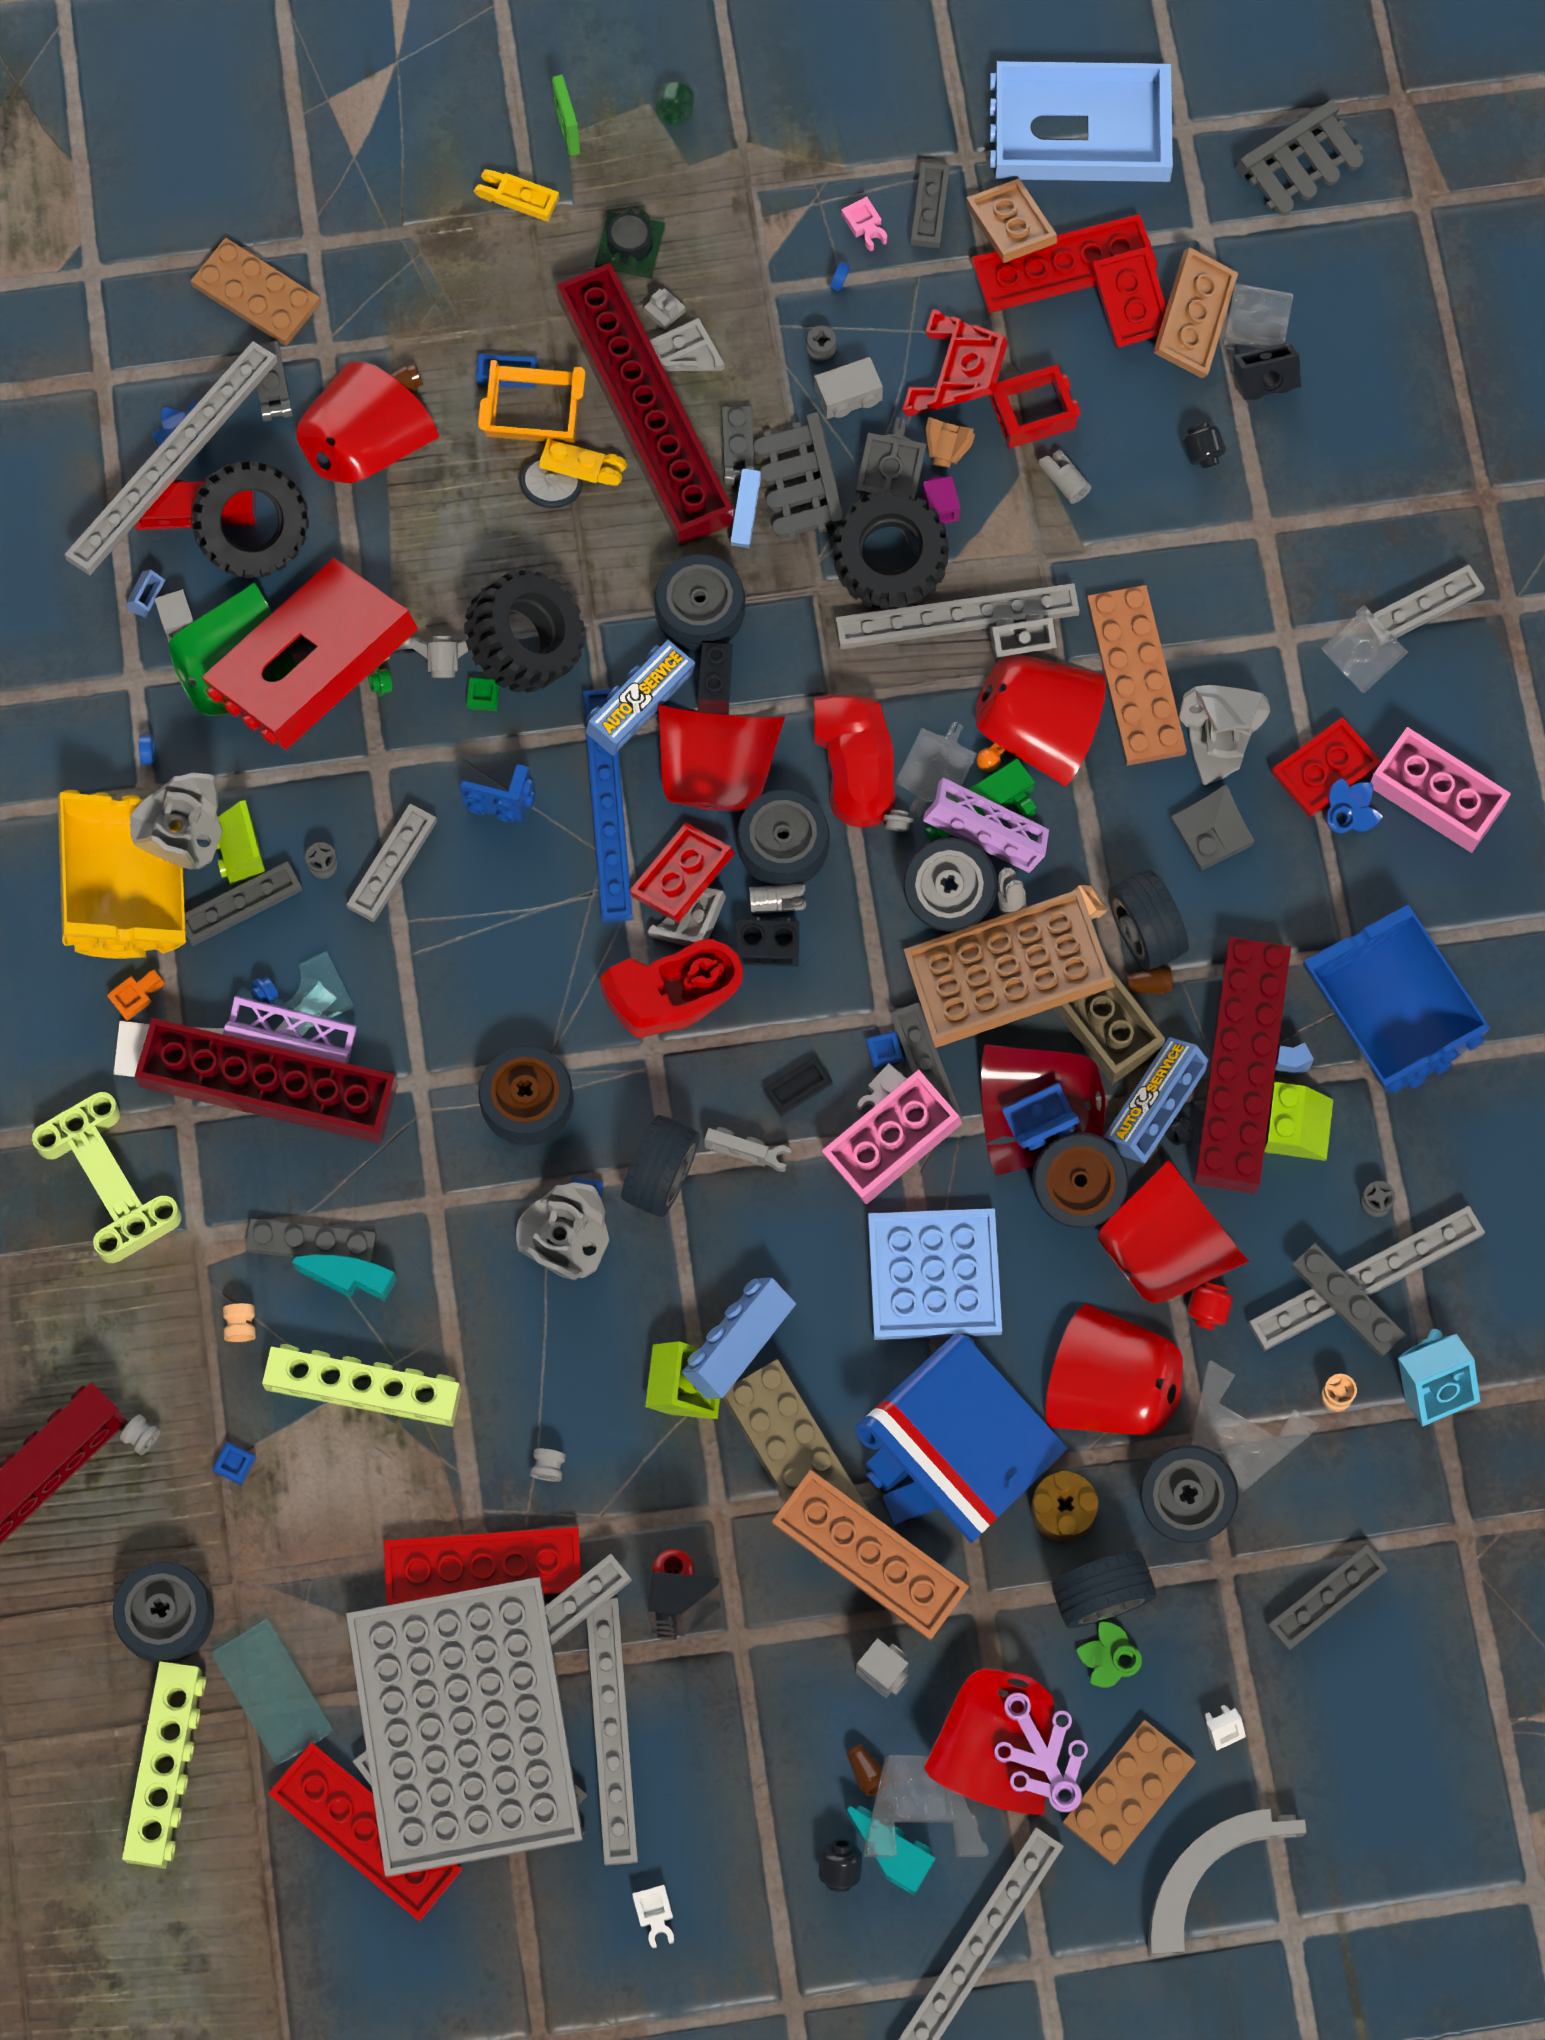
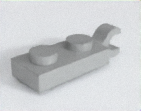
M717 1127L716 1130L708 1128L704 1139L705 1148L763 1167L768 1165L779 1172H785L787 1165L778 1162L777 1157L781 1154L791 1156L792 1150L787 1146L780 1145L769 1150L768 1146H764V1142L757 1138L747 1137L745 1140L734 1136V1132L721 1127Z

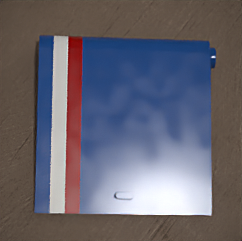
M957 1333L953 1334L855 1427L857 1437L866 1447L877 1450L883 1446L970 1543L974 1542L1068 1449L976 1348L973 1340L966 1335Z

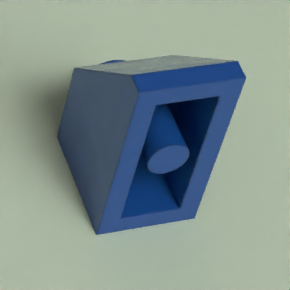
M883 1446L866 1463V1470L868 1471L865 1475L875 1489L882 1488L886 1494L909 1476Z

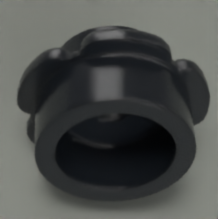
M1176 1116L1165 1132V1135L1172 1144L1178 1146L1191 1141L1193 1129L1186 1118L1181 1117L1179 1119Z

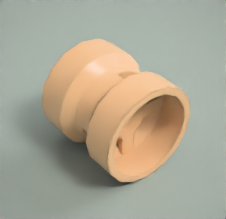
M238 1303L223 1307V1318L228 1324L224 1328L225 1341L246 1342L256 1338V1328L251 1324L252 1319L255 1317L254 1305Z
M1335 1374L1330 1377L1321 1392V1399L1325 1407L1335 1412L1347 1409L1356 1397V1383L1345 1374Z

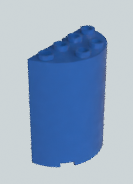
M1409 904L1365 927L1357 935L1350 938L1347 937L1303 962L1306 972L1385 1092L1394 1094L1407 1086L1411 1090L1419 1087L1426 1082V1076L1433 1072L1437 1075L1446 1072L1453 1066L1451 1062L1468 1049L1469 1051L1476 1049L1486 1041L1483 1036L1488 1032L1490 1026Z

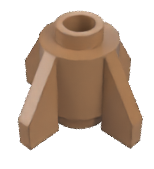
M929 417L926 425V435L929 448L928 457L933 459L932 464L950 469L951 464L957 465L961 457L973 444L975 437L974 429L959 427Z

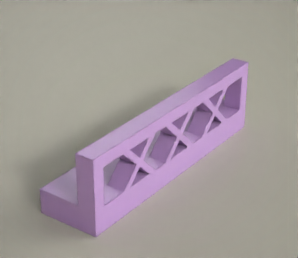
M944 777L938 782L936 799L925 811L924 822L959 839L973 843L981 850L1028 873L1045 857L1049 829ZM946 791L955 795L959 802L956 803L946 798ZM972 805L980 807L985 816L978 814ZM999 818L1008 821L1012 829L1003 826ZM1026 831L1039 836L1038 843L1031 840Z
M235 996L230 1019L225 1024L223 1035L348 1063L357 1026ZM240 1005L253 1008L259 1019L251 1024L238 1022ZM260 1010L267 1011L269 1013L263 1016ZM273 1014L282 1015L289 1027L280 1032L274 1031L266 1019ZM291 1018L299 1019V1021L293 1023ZM304 1021L311 1022L319 1034L312 1039L302 1038L296 1026ZM261 1022L264 1028L255 1025ZM320 1025L327 1026L330 1028L324 1031ZM334 1029L347 1031L345 1048L332 1045L326 1034ZM292 1030L294 1035L286 1034V1032ZM322 1037L325 1043L318 1042L316 1040Z

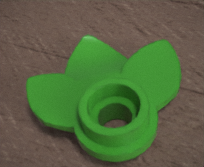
M1109 1622L1099 1623V1641L1088 1642L1077 1649V1654L1083 1664L1094 1669L1090 1683L1097 1687L1107 1688L1114 1686L1121 1677L1135 1675L1142 1664L1141 1654L1137 1648L1129 1644L1126 1632L1119 1626ZM1121 1656H1128L1131 1659V1664L1127 1667L1122 1666L1119 1663Z

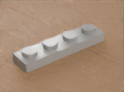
M1467 565L1366 617L1364 623L1378 645L1382 646L1483 594L1485 588L1471 566Z
M409 804L346 904L349 910L372 922L376 921L436 825L437 818Z

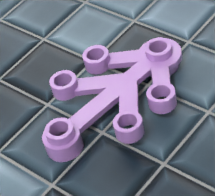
M1022 1693L1009 1695L1004 1704L1005 1713L1009 1718L1018 1721L1035 1754L1013 1748L1008 1742H1000L994 1750L995 1758L1002 1763L1012 1761L1044 1771L1051 1783L1030 1779L1025 1772L1018 1771L1011 1776V1788L1016 1792H1024L1026 1790L1048 1797L1050 1804L1057 1811H1073L1081 1802V1789L1076 1784V1779L1081 1762L1087 1756L1088 1747L1081 1740H1075L1069 1745L1068 1755L1070 1759L1064 1777H1062L1056 1764L1065 1733L1072 1724L1071 1715L1066 1711H1058L1054 1714L1052 1718L1053 1730L1047 1748L1029 1715L1031 1709L1029 1698ZM1013 1702H1021L1024 1710L1021 1713H1014L1011 1709ZM1059 1715L1066 1716L1068 1718V1725L1059 1727L1056 1724V1718ZM1079 1744L1084 1748L1082 1756L1077 1757L1073 1755L1072 1747ZM1006 1746L1010 1749L1011 1754L1008 1758H1001L998 1755L1000 1747ZM1016 1776H1023L1026 1779L1024 1787L1018 1788L1014 1785V1778ZM1065 1789L1071 1793V1799L1068 1802H1063L1059 1799L1058 1794L1061 1790Z

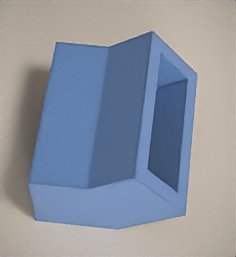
M152 570L142 571L126 602L128 611L146 618L155 601L154 598L160 592L165 579ZM149 584L153 587L143 604L139 601V598L146 585Z
M1302 1043L1294 1048L1280 1045L1277 1052L1274 1076L1293 1079L1308 1072L1314 1058L1307 1045Z

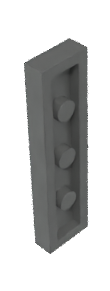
M287 861L186 912L185 934L193 947L303 891L302 886Z
M918 1002L891 1012L893 1023L912 1073L914 1074L917 1070H920L959 1115L960 1119H962V1114L937 1048H935L920 1003Z
M250 1219L245 1249L249 1253L294 1258L308 1255H337L373 1263L377 1235L376 1232Z
M1316 1243L1292 1264L1291 1268L1380 1358L1384 1357L1406 1335Z
M1367 1544L1268 1624L1267 1628L1289 1652L1389 1569Z

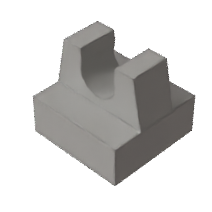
M664 288L663 290L659 289L651 296L650 302L644 306V313L665 331L685 313V306Z

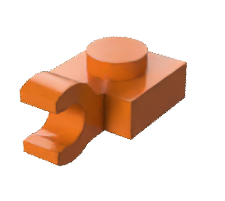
M152 970L137 983L130 976L108 993L107 997L126 1021H128L152 1003L147 995L156 992L165 983L157 972Z

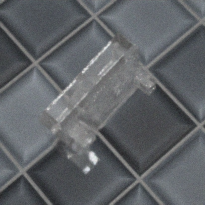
M1235 283L1223 348L1234 350L1235 345L1239 344L1263 349L1284 344L1293 294Z
M1365 605L1355 612L1356 616L1321 648L1363 694L1408 653L1402 644Z

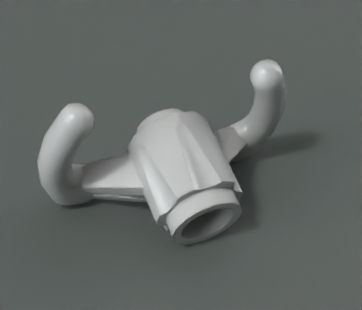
M433 636V642L428 643L421 641L419 638L410 637L400 646L403 649H414L428 659V672H431V678H455V671H458V658L468 652L466 640L459 643L451 642V636Z

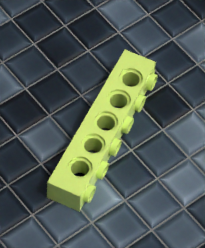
M281 1344L280 1348L271 1347L262 1382L266 1391L440 1425L454 1426L461 1387L459 1383L455 1382V1378L439 1374L436 1378L424 1376L422 1371L410 1368L405 1369V1372L392 1370L393 1366L379 1362H375L374 1366L361 1364L362 1361L360 1359L344 1356L342 1360L330 1358L329 1353L312 1350L311 1354L299 1352L298 1347ZM299 1365L309 1367L308 1373L304 1377L295 1378L292 1376L295 1367ZM330 1371L340 1373L338 1381L334 1384L323 1382L324 1376ZM367 1377L371 1379V1384L367 1389L358 1390L355 1388V1383L359 1378ZM398 1383L403 1386V1389L399 1395L389 1396L386 1394V1389L389 1385ZM424 1389L432 1390L434 1396L429 1402L424 1403L417 1400L420 1391Z
M159 1661L122 1860L126 1863L166 1869L167 1861H172L174 1858L176 1842L171 1841L173 1829L178 1828L181 1821L182 1808H178L180 1794L185 1795L188 1783V1775H184L186 1761L191 1762L194 1742H190L192 1729H197L200 1719V1709H196L198 1696L204 1695L206 1677L202 1676L203 1672L199 1667ZM175 1693H186V1701L181 1707L174 1708L171 1706L170 1700ZM172 1724L179 1725V1736L174 1740H166L164 1737L166 1728ZM165 1757L173 1758L174 1766L172 1770L168 1773H160L158 1771L159 1762ZM158 1790H166L168 1793L166 1803L158 1807L153 1806L152 1797L154 1793ZM152 1823H160L162 1827L160 1836L154 1840L147 1839V1827Z

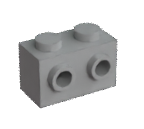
M870 357L814 376V390L826 419L832 417L841 418L848 415L852 410L861 407L871 408L879 401H882L883 386Z
M1042 612L1025 615L1026 621L1014 623L1013 617L995 620L996 626L989 627L993 656L1003 657L1057 648L1053 618H1044Z
M877 1638L857 1663L856 1675L885 1698L891 1692L897 1695L908 1681L909 1674H907L909 1663L905 1660L907 1655L894 1644L888 1647Z

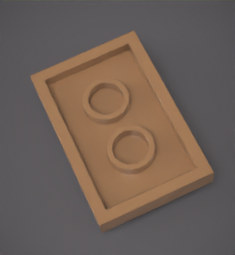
M1019 178L966 198L967 208L1003 263L1057 243V234Z

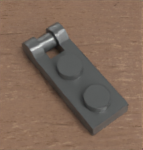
M275 341L259 344L276 355L278 361L256 386L263 422L272 421L273 417L284 416V418L293 417L279 343ZM281 401V404L269 405L270 402Z
M752 406L722 407L725 485H734V482H740L742 470H734L733 466H745V469L754 470Z

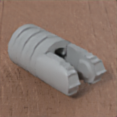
M1061 450L1053 453L1052 458L1047 455L1039 459L1040 467L1071 504L1083 499L1091 490V485Z
M1004 867L998 876L1000 916L1027 907L1023 883L1017 880V875L1012 868Z
M793 883L749 887L751 915L804 910L806 901H804L803 897L800 898V896L805 892V885Z

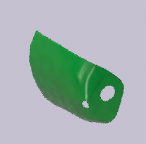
M252 583L232 598L184 627L168 643L176 675L196 710L204 715L216 716L229 714L222 702L216 704L207 695L205 690L208 687L202 676L272 614L255 583ZM289 647L265 667L262 674L265 681H279L296 667ZM178 669L181 671L182 675L184 676L187 685L183 682V680H182V678H181V676H180V674H179ZM189 678L195 679V681H196V686H195V687L192 686V684L190 683Z

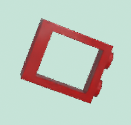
M1058 364L996 383L994 393L989 395V399L1008 449L1076 429L1080 408L1077 400L1071 399L1069 379L1066 373H1061ZM1053 383L1064 413L1019 426L1008 396Z

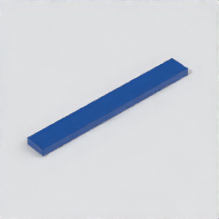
M613 688L583 690L586 729L588 715L596 706L602 708L608 702L606 698ZM586 734L602 923L633 920L631 893L629 892L630 880L619 752L612 756Z

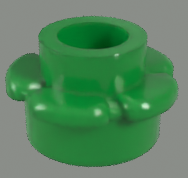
M377 667L373 670L374 674H369V686L372 692H377L379 697L384 696L385 693L392 692L391 676L387 668L379 670Z

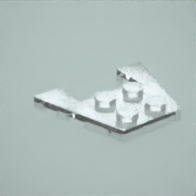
M1210 1360L1206 1367L1191 1445L1208 1448L1220 1455L1231 1467L1237 1480L1238 1489L1245 1492L1314 1433L1319 1424L1293 1410L1278 1437H1275L1219 1403L1235 1374Z
M889 1755L884 1759L865 1844L864 1857H893L897 1855L894 1822L953 1823L956 1857H985L989 1854L986 1842L982 1843L977 1827H979L975 1815H971L964 1796L941 1786L930 1778L924 1770L929 1756Z

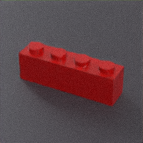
M202 479L200 482L174 480L135 524L136 530L192 528V504L195 501L198 489L207 479ZM255 491L239 492L226 502L221 515L222 526L256 525Z

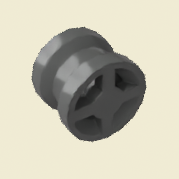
M815 326L807 335V354L815 362L823 363L831 360L836 352L835 332L828 326Z
M318 842L311 845L306 851V864L312 876L318 879H328L336 873L338 859L331 845Z
M1384 1181L1370 1183L1365 1188L1361 1197L1363 1211L1371 1217L1386 1215L1395 1201V1192L1392 1186Z

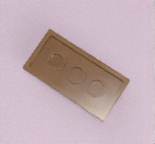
M227 238L222 241L191 279L192 287L284 346L289 344L321 304L320 297Z
M1191 247L1184 250L1153 353L1200 378L1207 376L1238 272Z
M1144 1720L1082 1797L1078 1807L1070 1812L1062 1824L1114 1866L1194 1766L1196 1761Z

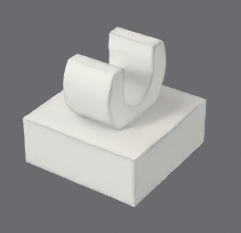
M1223 1705L1221 1706L1222 1715L1216 1718H1212L1209 1712L1205 1714L1210 1740L1216 1751L1246 1737L1241 1716L1236 1708L1229 1710L1227 1706Z

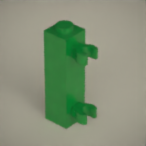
M1018 759L968 789L1007 809L1015 805L1020 815L1027 819L1036 814L1034 810L1037 807L1028 797L1033 794L1035 782ZM956 797L952 799L956 803L959 802ZM972 805L978 814L985 816L980 807ZM925 822L926 828L924 832L930 842L942 838H957Z

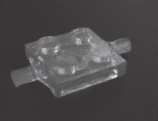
M951 722L946 736H940L922 728L896 779V784L910 790L916 796L909 809V812L913 814L917 805H919L915 816H921L926 802L935 801L938 782L943 777L962 786L977 756V753L962 747L956 742L963 730V726L959 724L955 733H953L957 722ZM946 791V798L950 800L955 798V795Z

